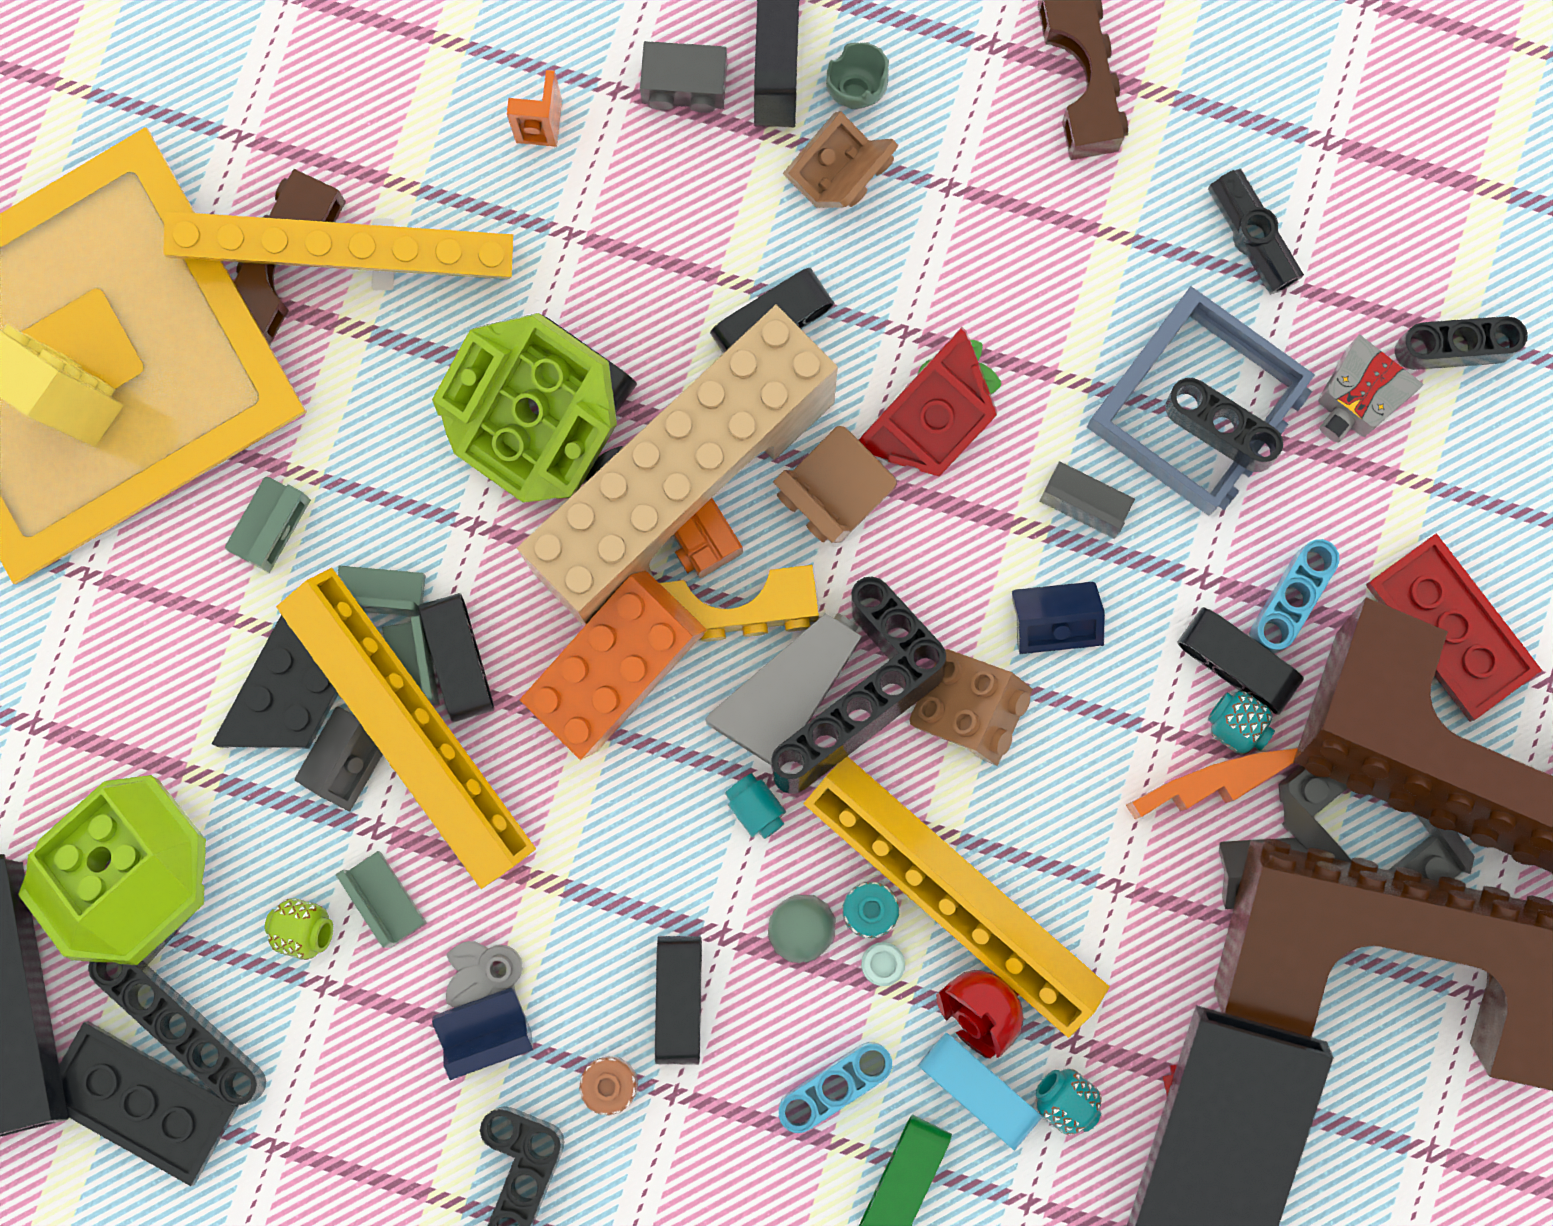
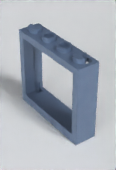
M1190 286L1092 416L1086 427L1206 515L1210 516L1217 507L1225 511L1240 491L1234 487L1239 477L1243 473L1249 478L1253 472L1233 462L1211 493H1209L1111 422L1189 317L1288 387L1264 420L1276 428L1280 434L1289 425L1282 419L1292 407L1298 412L1313 392L1307 388V385L1315 374ZM1260 440L1251 441L1250 447L1256 455L1263 457L1258 452L1265 442Z

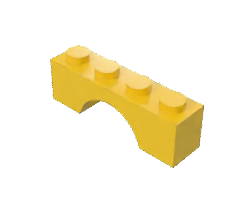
M813 565L770 570L761 592L749 603L732 609L715 608L703 603L691 592L685 580L660 583L707 629L700 638L701 642L726 639L725 632L743 631L744 637L768 634V627L785 625V631L787 632L802 631L811 626L810 622H816L819 618Z

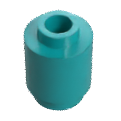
M753 773L745 776L725 792V795L730 800L728 806L752 838L760 834L765 840L785 825L781 817L786 813V810L763 779L757 780Z

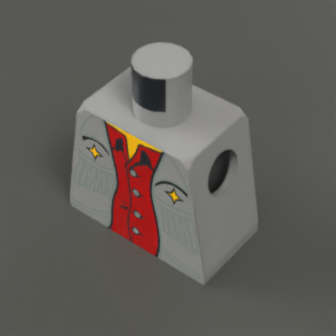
M1359 334L1343 353L1318 399L1320 405L1331 412L1321 424L1320 431L1327 438L1337 443L1345 437L1350 429L1365 437L1414 395L1424 384Z

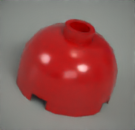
M980 970L964 972L936 994L937 1005L944 1019L947 1021L953 1016L963 1028V1030L955 1033L970 1048L985 1058L991 1059L995 1054L999 1058L1012 1046L1020 1035L1024 1017L1023 1008L1018 999L1019 994L1000 977L991 972Z

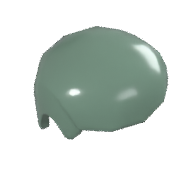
M868 42L846 44L841 56L837 60H830L826 73L827 91L834 101L850 109L858 110L874 105L884 96L888 87V58L881 48Z
M793 895L780 903L770 916L768 939L775 953L787 961L808 963L818 958L833 943L836 918L829 905L815 895Z

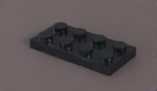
M89 1021L83 1022L59 1064L67 1113L70 1119L189 1186L196 1184L239 1107L229 1105L209 1088Z

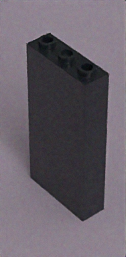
M0 854V1137L69 1120L33 917L18 895L25 877L23 862L6 859L5 854Z
M1196 1005L1127 1226H1279L1334 1058L1327 1041Z

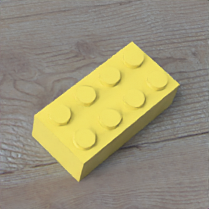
M7 324L3 330L0 329V398L27 417L95 447L124 406L112 397L115 389L98 377L92 376L81 369V365L65 354L57 352L44 343H40L26 333L23 334L13 326Z

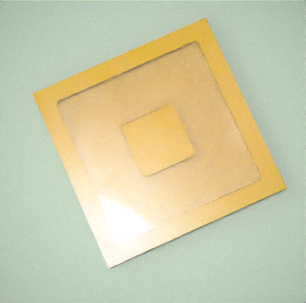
M144 127L0 213V329L3 330L9 324L23 334L26 333L40 343H44L57 352L65 354L81 365V369L113 387L115 392L112 394V397L124 405L94 447L27 417L0 398V561L13 584H18L307 413L223 261L168 258L163 255L165 211L195 213L147 127Z

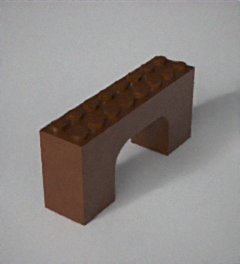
M1366 597L1335 635L1293 762L1304 766L1309 773L1315 776L1332 778L1346 784L1347 788L1355 793L1374 796L1387 802L1391 808L1397 811L1411 812L1429 820V823L1436 828L1453 830L1469 837L1476 845L1486 848L1493 847L1511 855L1512 859L1518 863L1535 865L1553 874V775L1462 738L1449 730L1438 718L1431 701V685L1448 631Z
M1265 839L1264 843L1251 841L1213 986L1221 1012L1312 1037L1328 976L1334 965L1344 955L1362 947L1378 946L1467 965L1487 972V983L1470 1045L1488 1076L1553 1091V902L1538 896H1527L1526 900L1510 897V893L1492 886H1484L1482 891L1467 888L1464 882L1450 877H1440L1439 881L1422 878L1421 873L1404 867H1396L1395 872L1379 869L1378 864L1363 858H1352L1351 862L1334 859L1335 856L1332 853L1316 848H1309L1307 853L1292 850L1289 844L1275 839Z

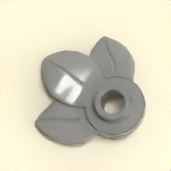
M468 941L455 946L447 953V958L458 972L447 986L446 1002L449 1006L456 1008L508 988L515 989L514 984L520 978L523 970L520 955L513 948L506 945H495L487 948L478 942ZM495 961L503 962L507 969L506 974H497L493 969V963Z

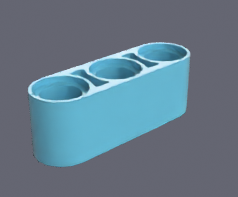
M1316 539L1298 550L1253 623L1249 636L1272 653L1276 654L1282 651L1295 640L1335 573L1340 560L1337 548L1331 542L1324 539ZM1308 552H1315L1322 557L1324 561L1323 571H1315L1308 565ZM1287 588H1295L1301 593L1303 597L1301 607L1291 606L1285 598ZM1266 623L1275 624L1280 629L1282 638L1279 644L1271 643L1266 639L1264 635Z
M947 1032L917 1065L1014 1151L1043 1118L1033 1107Z
M866 1042L859 1045L788 1092L781 1099L779 1104L781 1124L793 1133H803L812 1129L883 1082L892 1070L890 1053L876 1042ZM870 1050L880 1052L884 1058L882 1070L875 1075L865 1074L860 1069L861 1056ZM831 1075H840L847 1081V1091L839 1099L828 1098L823 1093L822 1085L824 1080ZM795 1099L804 1100L810 1105L811 1114L803 1123H793L785 1114L787 1105Z

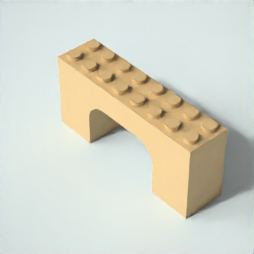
M775 305L517 547V550L532 573L585 626L630 575L646 570L653 576L649 565L659 549L750 461L763 451L773 460L778 458L834 404L838 366Z

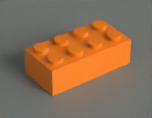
M646 570L632 574L519 700L579 760H582L597 752L704 635L707 629Z

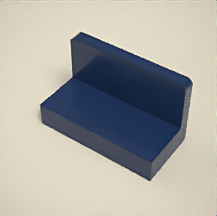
M1095 582L1025 588L1012 591V602L1017 620V647L1019 654L1104 646L1105 611Z
M514 988L502 990L432 1017L433 1027L443 1048V1066L449 1081L533 1051L532 1031Z

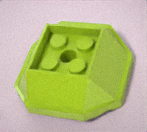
M540 313L470 329L432 398L438 416L442 417L444 429L454 454L521 502L570 498L580 489L617 426L609 362ZM529 398L538 405L539 415H536L530 409Z
M148 775L104 781L38 840L36 848L28 854L26 875L18 895L62 956L74 961L116 962L118 964L138 965L204 905L205 886L202 884L205 868L206 839L160 780L154 776ZM111 859L109 866L104 870L107 862Z

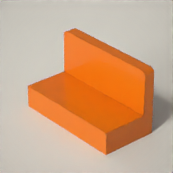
M546 70L542 101L508 98L506 114L516 143L557 147L562 96L554 70Z

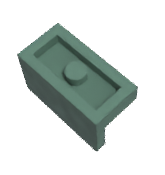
M265 477L226 543L225 549L270 573L311 499L302 491L289 484L285 486L270 477Z
M351 566L338 567V576L364 612L402 616L420 615L419 605L423 604L426 578L424 573Z
M412 616L411 622L382 627L385 641L433 706L440 705L433 659L421 616Z
M380 851L375 852L352 869L341 870L336 874L341 885L383 948H392L427 924Z

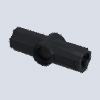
M1242 169L1232 170L1209 185V193L1233 231L1235 247L1241 253L1247 255L1269 294L1279 293L1300 280L1304 274L1278 232L1279 223L1272 211L1264 208ZM1256 225L1260 227L1264 233V238L1252 237L1248 233L1246 226Z

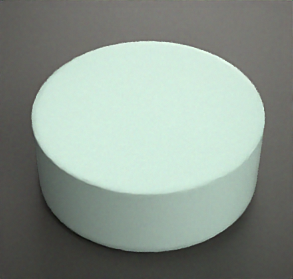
M880 942L871 945L864 952L861 968L864 976L871 983L878 986H889L896 983L902 977L905 970V959L902 952L895 945Z

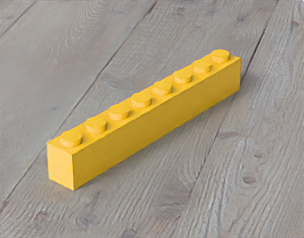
M165 211L163 255L168 258L510 279L512 277L514 234Z
M332 567L306 580L276 606L288 626L294 631L315 663L326 675L339 696L347 704L363 726L365 732L371 737L392 769L400 777L416 802L424 810L440 832L442 838L448 843L480 889H483L536 850L531 840Z
M848 756L830 771L803 803L1067 1038L1073 1035L1095 1013L1110 986Z

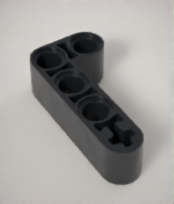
M757 0L754 126L794 128L796 126L799 0Z
M499 1107L485 1115L480 1125V1135L487 1146L514 1157V1161L488 1226H498L499 1221L506 1217L513 1218L520 1226H533L562 1155L565 1144L564 1135L552 1123L512 1107ZM504 1116L513 1124V1134L510 1139L501 1140L495 1137L491 1129L492 1121L495 1117ZM536 1133H547L552 1137L555 1146L551 1155L540 1156L535 1153L532 1148V1139ZM529 1175L534 1178L538 1187L537 1194L534 1197L524 1198L518 1194L515 1188L518 1176Z

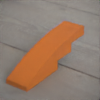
M1298 748L1255 753L1210 765L1165 783L1126 806L1136 820L1171 798L1180 812L1189 809L1215 791H1218L1225 803L1232 802L1293 764Z

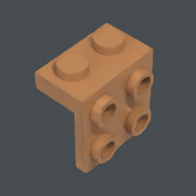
M841 111L834 112L782 174L816 208L852 207L865 196L868 190L865 186L873 176L882 174L893 163L894 157L892 154L899 145L892 138L868 140Z
M837 426L794 470H784L773 483L780 489L776 494L779 500L792 512H796L799 509L810 520L806 526L816 538L823 543L827 539L831 543H841L896 488L897 479L846 427Z
M945 649L946 666L944 678L936 688L916 703L909 719L910 724L918 730L965 747L983 761L998 766L1002 756L1007 753L1011 746L1012 734L1020 716L1024 715L1029 707L1030 695L1033 689L1013 672Z

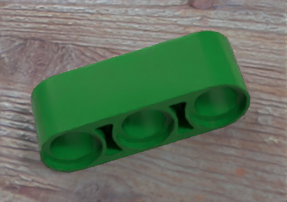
M912 1114L903 1129L859 1226H912L947 1151L952 1133Z

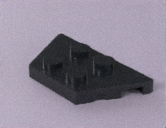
M282 615L217 732L212 745L219 748L309 749L338 696V692L315 663L294 631L288 626Z

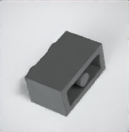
M644 41L640 80L642 104H649L651 108L658 110H669L673 106H684L700 113L724 109L728 63L727 47Z

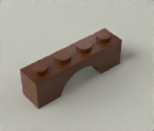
M1039 0L1037 7L1045 44L1059 47L1073 55L1082 66L1086 76V91L1078 100L1067 106L1062 120L1070 160L1119 152L1124 137L1128 136V121L1126 113L1124 111L1119 112L1116 97L1120 96L1119 79L1116 72L1110 73L1108 64L1112 51L1109 35L1107 33L1102 34L1099 20L1103 19L1102 1Z
M293 169L289 178H284L278 185L275 193L276 203L270 214H266L262 218L336 222L346 201L338 189ZM238 262L236 268L238 275L234 283L268 344L271 345L289 311L278 297L275 289L274 273L276 265Z

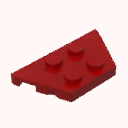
M963 327L953 335L858 439L874 456L887 459L888 462L900 466L915 467L921 472L940 477L997 416L996 406L967 331Z

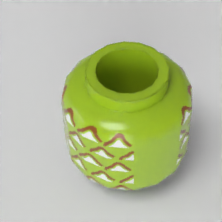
M296 898L285 899L276 909H272L268 913L264 925L265 932L268 934V942L274 951L302 960L312 959L317 954L324 952L331 942L334 931L333 922L329 919L327 910L324 907Z

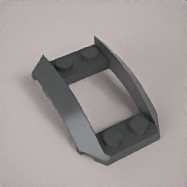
M1300 766L1278 784L1280 802L1283 803L1285 822L1282 823L1283 827L1307 850L1309 848L1325 850L1335 856L1334 859L1351 862V858L1313 817L1348 789L1346 784L1329 777L1315 776L1309 773L1304 766ZM1416 815L1431 836L1388 870L1395 872L1396 867L1409 868L1421 873L1422 878L1439 881L1440 877L1455 878L1461 872L1471 874L1475 856L1458 832L1436 828L1429 823V820Z

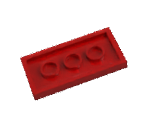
M1437 533L1365 584L1379 603L1448 631L1434 676L1469 722L1479 718L1542 671Z

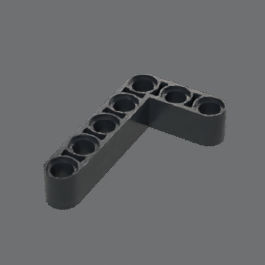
M873 576L864 577L855 583L851 592V610L855 622L888 657L889 661L774 750L771 758L773 781L777 788L783 792L794 794L805 790L936 688L944 678L946 651L943 645L880 578ZM866 598H874L881 603L876 607L869 608L862 605L861 601ZM894 628H901L906 630L908 635L903 638H895L889 635L888 632ZM928 658L936 662L937 665L931 669H923L917 666L916 662L920 659ZM888 684H897L904 690L897 695H890L882 689ZM860 709L870 714V717L864 721H855L848 716L852 711ZM826 735L833 737L837 741L833 746L827 748L819 747L815 744L817 738ZM793 761L803 766L801 771L796 774H786L780 769L785 763Z
M188 920L138 965L122 964V971L116 979L108 975L106 970L107 962H89L88 971L93 982L224 1102L229 1105L239 1106L253 1102L262 1096L266 1087V1078L261 1068L148 966ZM145 984L150 986L154 992V1001L147 1009L141 1006L138 1001V992ZM176 1013L183 1016L186 1021V1031L180 1038L174 1036L169 1027L170 1020ZM207 1043L215 1045L218 1050V1061L213 1067L207 1066L201 1058L202 1048ZM239 1072L246 1074L251 1082L250 1091L246 1096L237 1094L233 1087V1079Z

